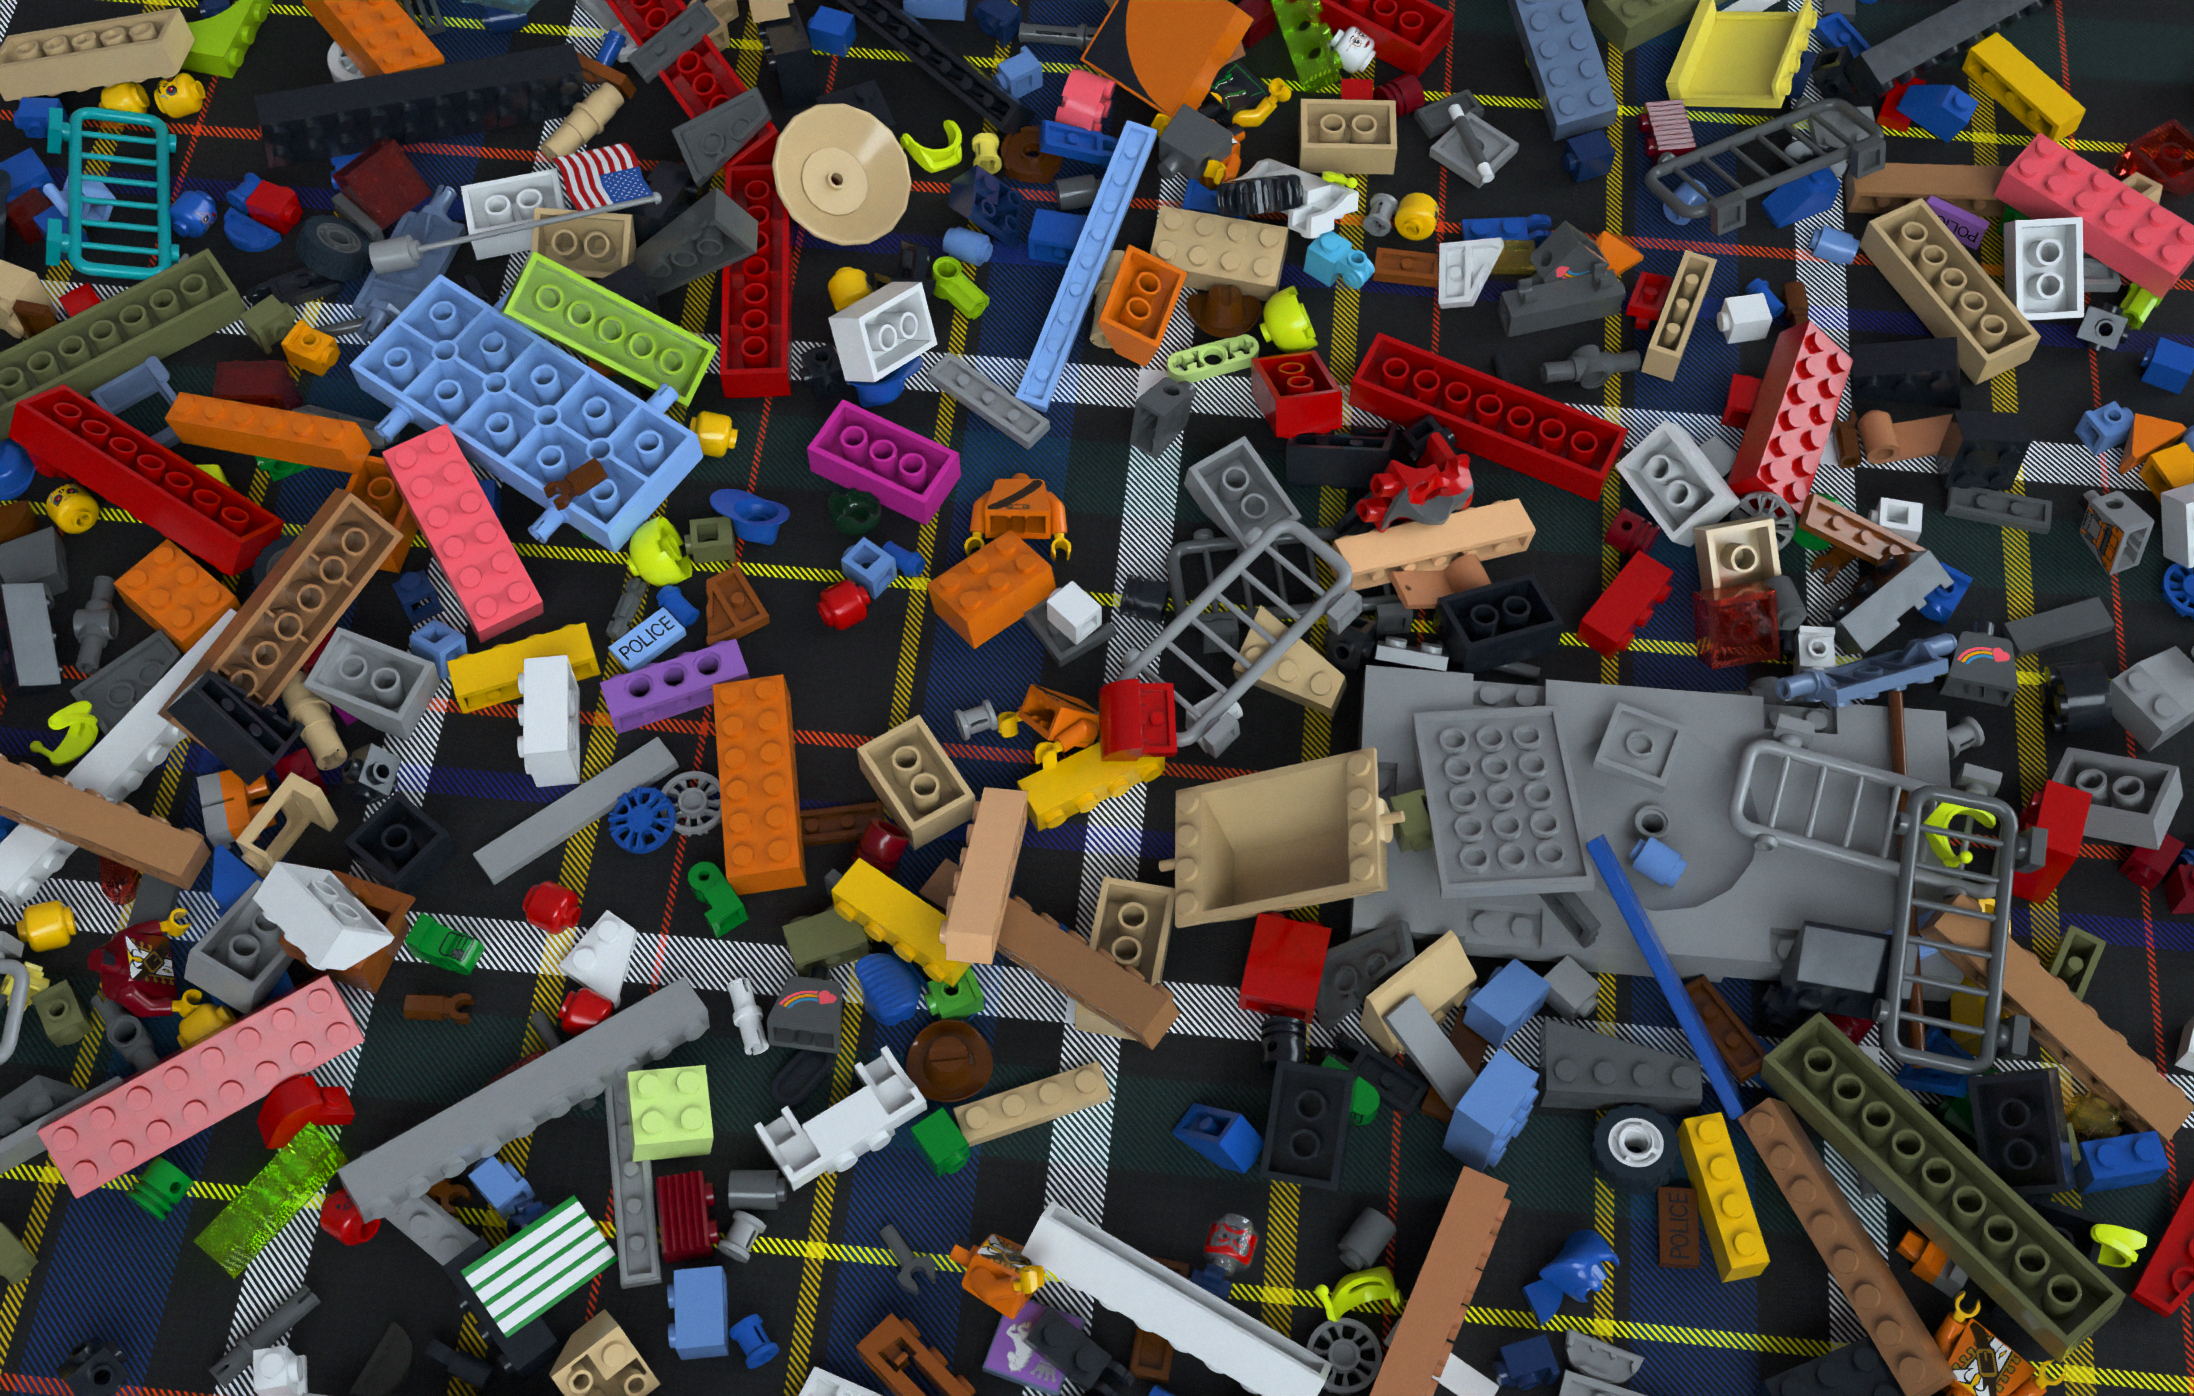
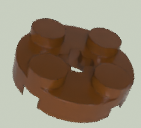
M1039 126L1020 128V133L1013 136L1010 133L1006 136L1001 146L1002 165L1006 176L1010 179H1017L1027 183L1039 182L1041 184H1048L1053 181L1054 175L1060 171L1064 163V157L1040 152ZM1031 151L1037 152V157H1028L1026 155H1030Z

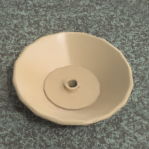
M844 103L818 104L793 116L778 136L772 161L777 194L792 219L814 237L840 246L870 244L891 232L906 212L912 185L907 156L893 132L871 113ZM831 177H835L839 185L833 184Z

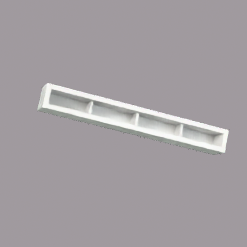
M1051 1201L1040 1216L1021 1255L1030 1260L1032 1265H1042L1044 1271H1050L1064 1279L1070 1288L1084 1291L1095 1297L1106 1309L1124 1314L1134 1320V1323L1140 1329L1158 1334L1168 1340L1170 1345L1176 1350L1190 1353L1204 1361L1210 1370L1228 1375L1238 1381L1246 1391L1252 1394H1260L1262 1396H1318L1333 1365Z

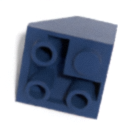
M978 165L952 180L948 206L1012 249L1017 248L1023 196Z

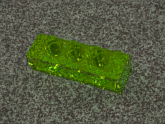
M1271 0L1300 83L1305 91L1310 94L1340 81L1342 76L1339 69L1344 66L1338 51H1332L1329 41L1333 40V35L1328 23L1321 22L1319 13L1323 12L1320 0H1297L1294 3H1288L1289 0ZM1311 20L1309 28L1304 31L1298 30L1303 21ZM1321 48V53L1318 57L1314 59L1308 58L1309 53L1313 49Z
M308 1122L200 1233L194 1242L209 1258L235 1279L337 1173V1170L348 1159L336 1143L311 1122Z

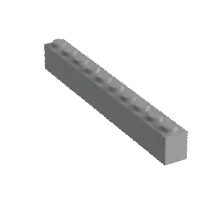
M682 977L338 1169L337 1172L342 1185L365 1224L373 1219L384 1218L396 1206L410 1198L421 1197L429 1191L431 1186L445 1178L458 1176L468 1165L481 1158L493 1156L503 1145L516 1138L528 1136L540 1124L551 1118L563 1116L575 1104L586 1098L591 1099L598 1096L604 1091L605 1087L619 1079H627V1072L638 1071L640 1067L653 1060L665 1058L671 1053L672 1049L684 1042L698 1039L710 1028L708 1009L686 978Z

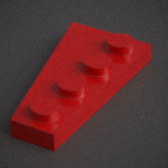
M2194 1175L2130 1294V1297L2164 1318H2168L2194 1292Z

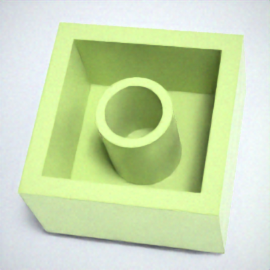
M706 1065L627 1072L625 1093L632 1162L710 1155L714 1136Z

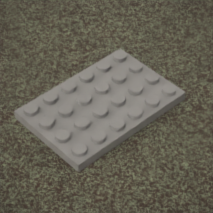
M1559 705L1413 713L1412 726L1422 787L1425 788L1426 792L1425 805L1429 817L1430 836L1441 899L1594 891L1596 881L1590 853L1586 847L1587 839Z

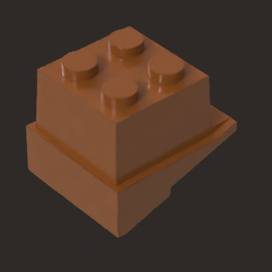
M333 870L332 873L395 938L389 945L346 970L328 968L326 970L333 980L376 994L410 930L405 915L416 899L414 896ZM285 932L282 933L278 942L287 956L300 960L309 972L315 974L324 972L311 966L306 961L304 952L299 947L289 943L284 938Z

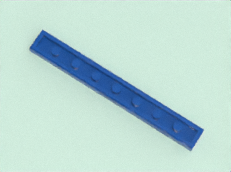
M1601 834L1586 843V847L1723 1107L1732 1120L1744 1115L1748 1106L1605 835Z

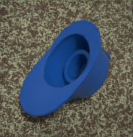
M917 356L876 382H846L855 386L862 407L885 405L893 402L900 396L904 389L905 378L912 376L921 369L923 359Z
M11 438L0 442V501H9L23 494L30 486L36 472L35 465L26 453L28 450Z
M727 488L717 490L711 494L709 499L711 506L718 513L732 519L736 535L740 539L749 542L773 545L777 540L780 524L788 520L790 516L789 509L783 504L769 501L738 489Z

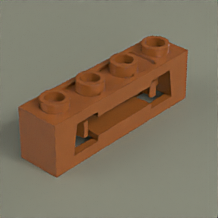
M893 1313L889 1314L856 1346L859 1358L896 1396H926L903 1372L910 1364L907 1353L901 1350L903 1347L914 1358L916 1368L943 1396H973L976 1393L972 1385L962 1375L959 1374L955 1378L945 1368L948 1362L934 1346H931L928 1350L918 1340L921 1336L919 1331L907 1318L899 1321ZM886 1359L894 1365L898 1371L897 1373L885 1362Z

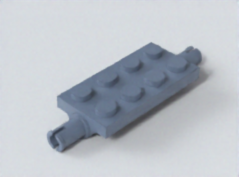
M438 185L429 205H425L418 213L405 210L390 238L411 235L414 240L420 242V245H426L465 236L467 234L465 224L453 222L446 214L457 197L455 190L446 186L443 191L444 185ZM461 244L423 252V258L419 259L418 267L378 275L373 268L352 305L355 315L366 317L362 326L357 331L358 336L366 342L372 336L370 340L372 343L381 334L386 323H392L439 274L444 276Z
M1943 633L1926 639L1917 638L1910 640L1904 650L1897 649L1825 670L1812 668L1801 670L1799 674L1776 680L1775 690L1778 697L1785 700L1802 696L1806 702L1825 701L1828 702L1830 707L1851 705V700L1857 698L1879 697V692L1885 690L1902 691L1907 689V684L1930 683L1934 681L1935 676L1949 673L1948 658L1940 656L1954 653L1958 645L1957 640L1950 633Z

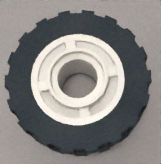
M1637 1104L1633 1106L1622 1105L1616 1110L1611 1109L1606 1112V1116L1604 1118L1601 1117L1597 1122L1596 1129L1594 1128L1590 1156H1592L1591 1164L1593 1169H1596L1600 1180H1604L1611 1189L1614 1190L1615 1188L1626 1195L1631 1193L1640 1196L1648 1192L1651 1194L1656 1192L1658 1187H1664L1668 1183L1669 1177H1672L1675 1172L1680 1144L1679 1137H1676L1675 1134L1676 1129L1673 1124L1670 1125L1667 1121L1668 1118L1663 1114H1658L1653 1108H1644ZM1627 1147H1637L1643 1152L1633 1153Z

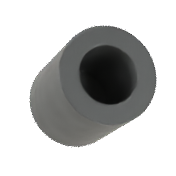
M1092 173L1054 180L1059 211L1092 206L1100 188L1101 180L1095 179Z
M1784 575L1775 576L1766 580L1760 586L1758 593L1773 626L1778 630L1787 631L1798 628L1806 619L1807 611L1792 579Z
M779 1170L730 1171L728 1186L730 1210H778L779 1202H786L787 1179L780 1178Z
M1365 1207L1337 1245L1341 1252L1340 1259L1353 1270L1359 1271L1360 1268L1370 1269L1396 1233L1395 1225L1379 1211Z

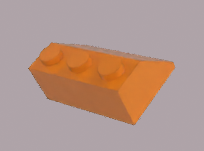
M1130 244L1126 248L1097 324L1116 354L1146 367L1161 345L1187 272Z

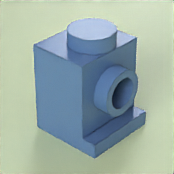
M1026 45L1020 48V54L1007 58L998 64V73L993 75V80L1017 99L1043 86L1042 64Z
M2113 401L2094 411H2086L2074 432L2096 456L2127 441L2134 415L2129 408H2121L2116 401Z
M865 537L856 545L848 547L842 556L843 574L859 586L862 585L873 599H876L898 577L895 558Z
M436 619L409 636L412 655L434 662L439 678L442 680L450 676L447 661L468 654L465 635Z
M494 1155L482 1158L474 1166L473 1172L468 1175L475 1188L504 1221L510 1217V1214L516 1212L514 1205L535 1196L529 1183L524 1177L520 1176L510 1162L507 1161L501 1165Z

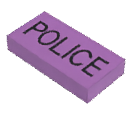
M1931 195L1926 202L1960 243L1977 250L1990 222Z

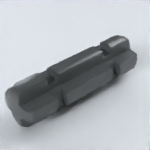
M636 577L628 580L624 589L626 594L622 593L612 615L614 621L610 620L606 635L614 641L619 640L628 633L629 626L627 624H632L641 604L639 597L643 598L648 588L647 584L640 578Z

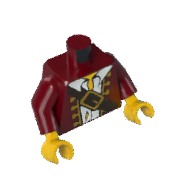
M177 908L173 910L166 921L159 922L158 919L124 928L114 933L108 943L99 947V949H94L90 953L87 966L91 971L100 973L102 992L106 998L122 1004L133 1015L140 1018L172 1016V1012H178L185 1018L200 1006L192 1005L200 1002L203 995L201 991L196 989L187 990L181 1000H178L169 938L162 936L164 932L174 937H180L185 934L191 923L179 925L174 920L184 918L188 912L186 909Z

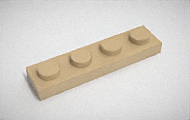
M1099 1061L953 1108L960 1132L968 1141L969 1147L1110 1101L1111 1093Z

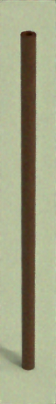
M1892 691L1888 693L1892 772L1908 776L1903 693ZM1901 790L1897 812H1906V805L1909 799L1908 791ZM1896 834L1898 862L1900 863L1903 835ZM1915 882L1913 888V898H1916ZM1912 905L1908 935L1919 937L1917 906ZM1918 947L1914 975L1921 976L1920 951ZM1913 982L1911 999L1907 1005L1908 1013L1924 1016L1922 984ZM1908 1020L1909 1047L1926 1051L1924 1023ZM1911 1064L1912 1068H1925L1923 1066Z

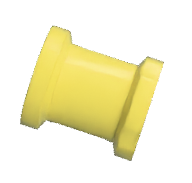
M979 133L972 139V150L976 155L973 166L978 165L990 174L997 173L1002 166L1001 158L997 154L999 138L995 134Z

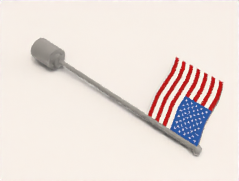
M626 142L552 158V161L561 171L568 197L578 212L426 245H420V242L414 240L411 235L376 241L369 244L370 260L378 275L418 267L419 259L423 258V252L652 202L658 205L662 201V196L658 192L651 191L643 179L636 154Z

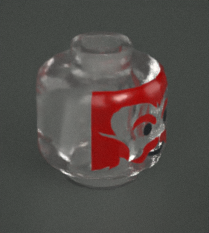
M1224 1214L1223 1218L1215 1219L1210 1224L1202 1253L1211 1264L1225 1268L1224 1275L1231 1277L1234 1276L1235 1272L1246 1271L1250 1268L1259 1243V1236L1257 1231L1253 1229V1223L1247 1218L1236 1214Z

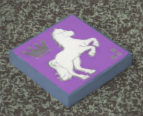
M1029 1300L1014 1320L1002 1314L982 1367L983 1372L1051 1396H1059L1066 1376L1023 1342L1041 1314L1050 1306ZM1050 1307L1079 1331H1083L1085 1326L1084 1318Z

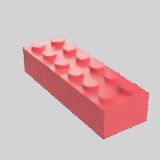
M2040 132L2004 172L1993 195L2032 220L2083 217V251L2160 299L2167 294L2194 261V225Z
M447 423L383 451L386 469L479 642L483 643L543 614V601Z

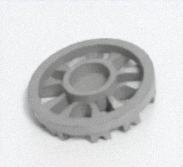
M1755 491L1748 493L1740 499L1741 502L1732 510L1730 521L1757 516L1774 518L1776 533L1786 537L1781 542L1777 540L1778 550L1785 547L1795 533L1796 518L1791 506L1782 497L1772 492ZM1757 498L1759 508L1754 509L1749 500ZM1767 499L1772 501L1770 509L1765 508ZM1779 506L1786 513L1785 516L1780 518L1773 512ZM1740 507H1741L1743 510H1745L1747 513H1749L1751 516H1749L1748 514H1746V513H1744L1743 511L1739 510ZM1778 524H1789V528H1788V527L1777 526V525H1778Z
M689 771L673 777L666 783L661 792L666 796L678 799V802L673 804L675 811L680 809V811L676 812V822L680 818H687L684 826L675 823L674 831L681 833L683 836L688 835V837H692V834L701 836L703 833L707 834L708 830L722 822L721 799L708 800L709 796L718 791L720 793L718 779L705 772ZM698 779V786L696 788H688L686 780ZM708 782L711 783L707 790L703 792L702 790ZM677 784L683 790L681 794L674 788ZM708 807L718 808L719 810H718V811H714V810L708 809ZM667 809L660 811L662 818H668ZM703 816H710L712 818L706 823H703L701 820ZM691 819H697V826L691 827Z
M1340 1318L1338 1322L1328 1320L1316 1328L1308 1341L1307 1349L1318 1356H1327V1361L1333 1364L1331 1367L1332 1375L1322 1387L1324 1390L1326 1389L1330 1393L1333 1392L1339 1395H1351L1366 1389L1377 1377L1382 1362L1381 1347L1375 1334L1363 1323L1350 1318ZM1343 1326L1356 1329L1353 1339H1344L1342 1336ZM1332 1327L1334 1328V1331L1338 1338V1340L1334 1342L1328 1331V1329ZM1365 1335L1369 1340L1358 1348L1355 1343ZM1319 1336L1329 1344V1349L1322 1350L1314 1347ZM1374 1349L1375 1362L1365 1361L1360 1357L1361 1352ZM1358 1364L1371 1371L1370 1375L1368 1376L1357 1369ZM1336 1373L1343 1374L1341 1386L1334 1385ZM1349 1373L1357 1375L1361 1383L1349 1386L1347 1375Z

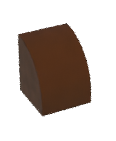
M27 500L0 507V544L37 532L39 519Z

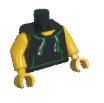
M1237 59L1221 67L1213 80L1210 91L1197 111L1215 120L1226 129L1234 123L1239 124L1242 128L1258 127L1275 110L1278 101L1286 102L1290 99L1291 90L1285 86V82L1281 78L1273 79L1268 89Z

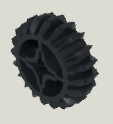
M1295 174L1221 183L1217 186L1216 195L1219 214L1228 217L1245 216L1299 208L1303 204V185H1301L1300 177Z

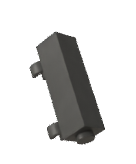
M1607 262L1594 264L1592 266V274L1533 286L1532 278L1521 279L1517 282V289L1501 292L1497 313L1507 338L1618 315L1622 300H1625L1626 297L1624 284L1622 281H1618L1613 269L1607 270Z

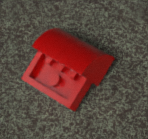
M1126 679L1108 683L1099 689L1101 762L1138 761L1139 757L1176 756L1177 738L1173 683H1140L1139 679Z

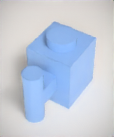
M67 176L63 191H59L53 183H48L43 187L45 195L65 217H68ZM82 181V196L116 200L115 196L103 183ZM82 203V219L108 221L113 206Z

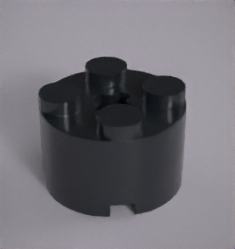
M2096 658L2053 663L2045 666L2046 683L2039 684V697L2043 705L2049 704L2052 714H2049L2048 722L2053 735L2090 731L2110 726L2112 707L2105 708V696L2111 695L2110 683L2103 664L2100 661H2095Z

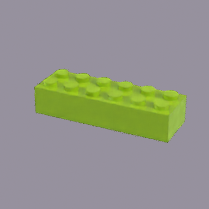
M535 251L528 254L499 313L609 371L628 378L652 393H655L662 383L667 384L668 387H672L678 394L679 398L674 404L680 407H689L717 349V346Z

